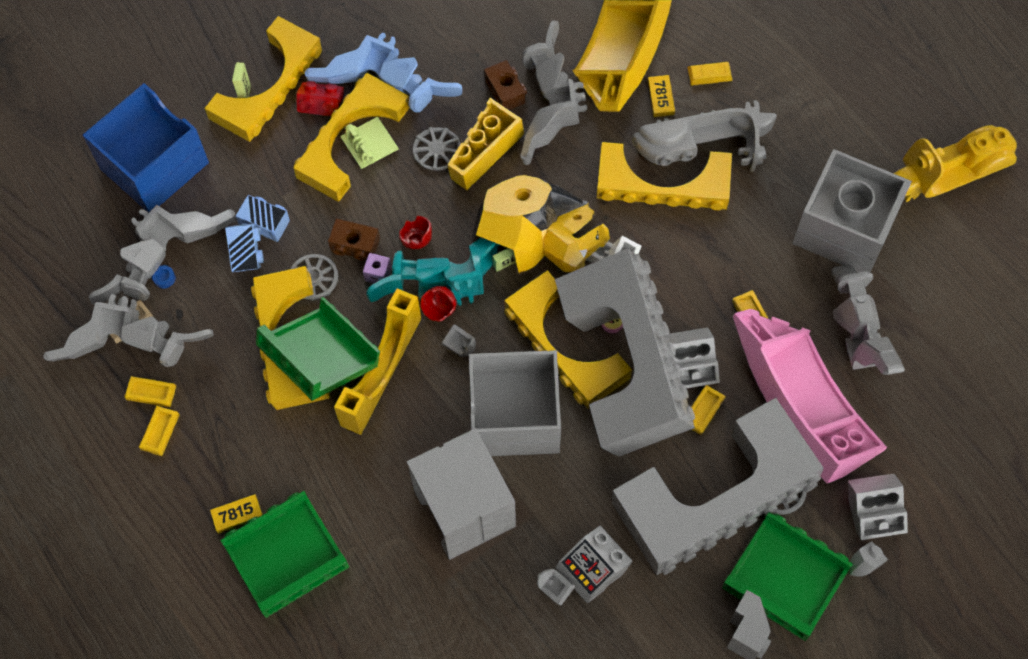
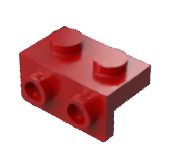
M314 81L302 82L297 91V112L331 116L335 110L339 109V104L344 95V87L337 86L336 84H318Z

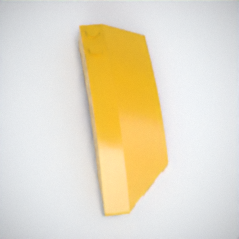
M604 0L587 48L575 70H572L580 82L584 84V89L592 98L598 110L619 112L638 87L657 50L672 0Z

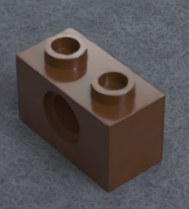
M507 60L484 69V80L497 103L508 110L525 104L527 89L523 82H519L515 67H511Z
M336 219L328 240L330 251L339 256L349 255L357 260L366 261L369 253H376L380 241L378 228ZM352 240H358L355 244L349 243Z

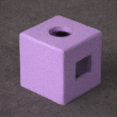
M369 253L363 269L365 281L376 283L388 277L392 269L390 258ZM372 264L379 265L380 267L375 269L372 267Z

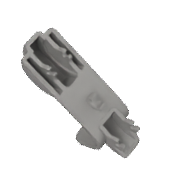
M754 100V107H751V104L746 102L745 109L712 110L709 113L701 112L699 115L674 120L664 118V122L658 119L654 124L640 127L639 132L633 134L632 142L636 150L648 161L666 166L672 162L693 159L697 155L698 149L696 144L740 136L746 139V147L740 148L738 155L747 156V158L741 160V165L750 164V172H755L756 165L762 164L763 159H766V151L764 146H760L759 137L766 135L772 129L777 115L775 113H760L759 102Z

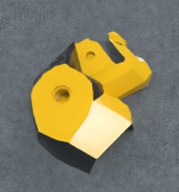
M520 175L503 181L487 190L476 217L471 239L478 235L513 249L519 273L536 266L544 256L562 271L573 272L583 268L585 260L599 247H604L610 236L609 229L602 224L579 239L574 238L572 234L579 231L592 219V215H595L594 210L588 206V202L581 200L560 186L540 178Z

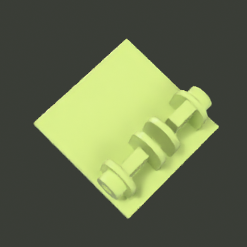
M378 117L359 127L352 124L345 127V134L341 136V139L361 169L399 150Z

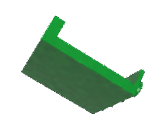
M324 297L320 298V307L277 329L270 331L265 325L257 328L256 345L311 401L378 367L380 355L378 347L372 344L360 330L350 323L348 318L344 317Z
M305 491L290 495L286 502L281 505L271 506L264 515L259 518H251L245 523L244 527L229 531L224 536L225 538L220 540L265 618L349 568L347 560L340 552Z
M768 512L731 574L725 580L722 589L739 600H742L747 590L759 596L767 618L806 642L853 564L842 553H834L828 549V546L821 540H813L807 536V533L800 527H792L786 523V520L779 514Z

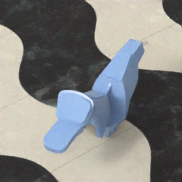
M381 33L378 39L367 35L358 49L336 56L326 68H308L305 71L308 81L339 84L357 82L360 78L364 77L368 70H372L377 73L381 81L409 95V107L414 112H421L432 100V95L456 97L462 94V85L459 83H442L427 78L420 85L422 82L421 76L413 74L418 66L414 57L398 59L399 50L394 48L395 37H391L390 42L386 43L383 41L386 37L385 33Z

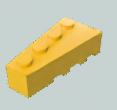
M491 98L486 103L487 107L485 110L481 111L477 117L478 121L474 127L468 131L466 140L460 144L448 163L451 180L465 190H468L524 135L522 119Z

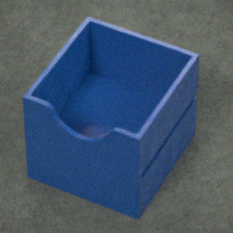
M145 83L83 134L99 168L148 213L156 205L160 206L209 163L196 128L183 118L181 120L173 115L161 102L157 94Z

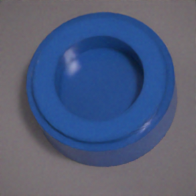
M166 265L159 266L152 275L154 284L162 289L172 286L176 279L172 268Z

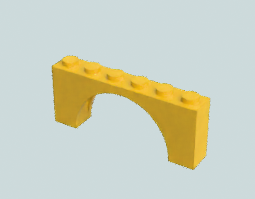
M279 16L266 30L269 43L278 48L285 58L284 70L279 80L267 91L253 97L232 98L216 93L205 107L209 120L251 142L254 136L259 135L264 123L272 118L278 105L283 104L286 95L291 89L296 87L299 78L305 74L313 60L317 59L322 52L319 37Z
M366 73L362 79L360 78L356 82L354 90L345 96L340 108L332 113L327 125L321 127L317 138L308 144L303 156L295 161L293 169L296 178L339 202L351 187L349 176L337 167L331 157L335 138L343 128L361 118L385 117L399 122L410 108L409 95Z
M602 142L597 198L605 201L623 200L627 203L645 202L650 205L657 203L667 204L672 207L681 205L695 209L700 207L713 210L727 209L730 198L732 153L710 151L705 169L694 180L677 187H659L643 181L633 173L626 162L623 144Z
M306 266L254 277V286H251L252 296L257 301V306L254 307L256 319L259 320L260 327L265 325L270 331L276 329L280 318L289 307L305 297L314 295L311 274ZM260 349L262 361H265L266 369H263V376L269 386V390H266L267 401L276 410L330 399V394L327 393L311 401Z
M548 270L505 300V315L510 321L514 320L518 324L519 332L523 337H528L532 341L531 345L535 351L555 350L548 341L543 328L544 318L548 309L560 297L555 278ZM557 351L560 381L566 388H571L576 401L580 405L584 404L587 409L590 408L589 404L603 399L631 378L632 369L618 353L601 361L581 362L567 358Z
M398 288L396 289L387 306L386 325L378 347L380 351L378 367L367 372L353 389L344 387L334 406L341 427L359 435L365 429L421 321L417 296Z

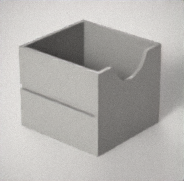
M833 149L802 214L793 244L841 265L852 266L857 272H871L912 181Z
M557 350L469 354L471 430L477 429L490 455L560 453L561 419Z
M476 428L444 443L441 448L438 446L407 461L413 490L422 505H429L443 533L444 539L441 541V544L449 560L516 527L515 500Z

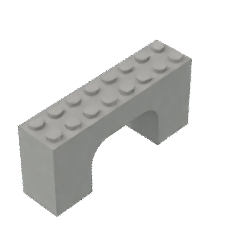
M629 248L555 279L565 318L580 330L585 332L615 319H621L634 362L633 379L621 392L589 404L601 448L617 456L625 455L695 428L693 423L695 414L693 409L688 406L686 399L689 397L688 391L680 380L682 371L674 360L676 355L675 348L668 340L669 328L662 320L663 308L660 302L656 300L657 288L654 282L650 280L649 273H651V268L646 260H642L638 253L635 254Z
M777 398L772 399L735 421L732 437L751 464L753 475L709 502L700 506H687L678 502L672 496L655 467L613 490L612 504L656 576L660 573L664 575L670 573L676 568L675 565L681 561H684V563L689 562L697 556L696 552L701 549L707 551L717 544L716 541L720 538L728 539L737 533L736 529L743 525L745 527L751 526L757 521L758 516L763 513L766 516L768 512L773 513L778 509L777 505L782 502L788 504L798 497L797 494L801 491L809 492L818 485L817 482L821 479L820 476L824 468Z

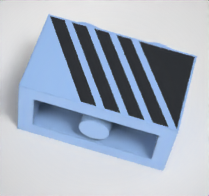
M250 195L246 197L236 214L239 225L254 223L255 228H259L260 235L276 242L279 241L290 222L284 207L277 204L274 206L267 203L261 197L255 198Z
M254 223L226 227L232 272L259 269L261 267L260 263H264L263 252L258 250L257 241L261 240L259 228H255Z

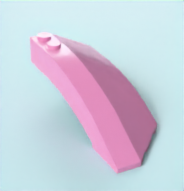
M753 309L734 313L733 319L745 355L765 400L769 402L777 398L823 466L821 478L826 483L843 478L885 451L887 448L885 444L856 413L832 379L809 335L811 330L803 327L801 330L789 327V322L772 317L771 320L759 316V312Z

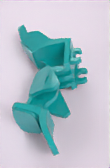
M480 237L469 245L470 257L462 264L449 262L448 258L417 259V261L404 260L403 252L397 251L394 254L392 275L371 285L366 293L367 298L370 302H375L385 295L394 293L397 288L403 291L404 279H416L419 281L418 296L420 300L430 288L446 286L453 292L457 305H462L461 298L468 297L471 304L474 302L473 296L484 294L483 276L492 267L493 255L498 253L500 244Z

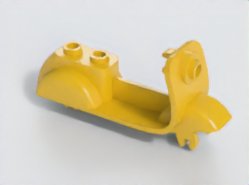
M993 125L980 127L963 137L959 142L945 148L935 149L928 139L922 138L917 140L905 154L903 163L906 167L893 174L912 181L904 198L906 202L910 201L911 198L916 199L921 193L926 198H930L1014 165L1017 160L1015 155L1017 143L1010 131Z

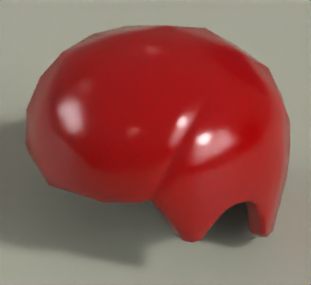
M416 216V219L412 222L406 220L403 228L399 231V240L408 249H421L428 245L432 239L431 223L428 218L423 216Z
M446 286L430 288L421 297L420 302L423 314L430 320L441 322L453 314L457 306V300L453 292Z

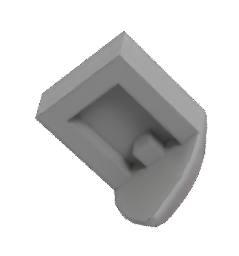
M455 324L441 343L460 357L468 356L476 348L475 338Z
M871 541L860 548L851 558L850 562L853 565L850 568V575H868L882 566L888 559L884 556L882 550Z
M547 569L538 574L537 586L559 605L564 603L575 588L571 581L555 569Z

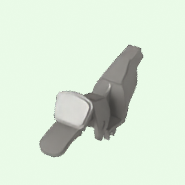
M554 20L548 28L546 43H536L524 49L522 55L525 67L529 70L536 69V79L542 96L550 102L549 106L537 111L524 136V145L520 155L524 165L530 164L535 149L548 145L561 128L579 124L578 112L587 110V105H578L580 101H586L585 93H576V89L584 88V84L582 82L573 83V80L568 79V75L565 72H561L565 59L562 53L555 55L554 44L559 32V23Z
M158 205L150 213L140 210L139 213L144 216V219L137 221L135 218H132V224L136 226L135 232L141 242L124 247L120 252L121 258L129 262L126 265V271L131 273L130 276L127 278L117 274L109 284L89 295L91 303L105 302L109 300L110 295H117L121 291L125 295L137 300H147L150 292L145 287L147 279L151 278L164 260L167 242L171 238L176 237L185 243H190L216 234L219 230L236 221L235 212L228 209L210 217L197 211L170 214Z
M849 265L832 268V276L839 293L849 292L850 294L849 299L834 309L833 317L844 329L851 333L850 338H845V343L853 370L876 366L884 375L904 372L905 368L888 337L881 338L880 333H877V329H880V322L873 298L867 295L865 289L872 281L873 274L869 271L856 272L854 267Z
M112 294L109 297L108 304L95 303L91 320L69 335L64 348L45 352L44 359L54 362L78 358L104 347L108 335L116 334L126 344L143 349L144 351L158 352L161 354V365L169 367L174 366L178 362L184 350V342L208 339L214 334L211 329L190 334L173 332L168 340L164 338L170 327L166 321L158 322L154 317L139 320L140 314L136 310V300L132 299L130 307H127L128 298L122 296L118 300L117 305L115 303L116 295Z

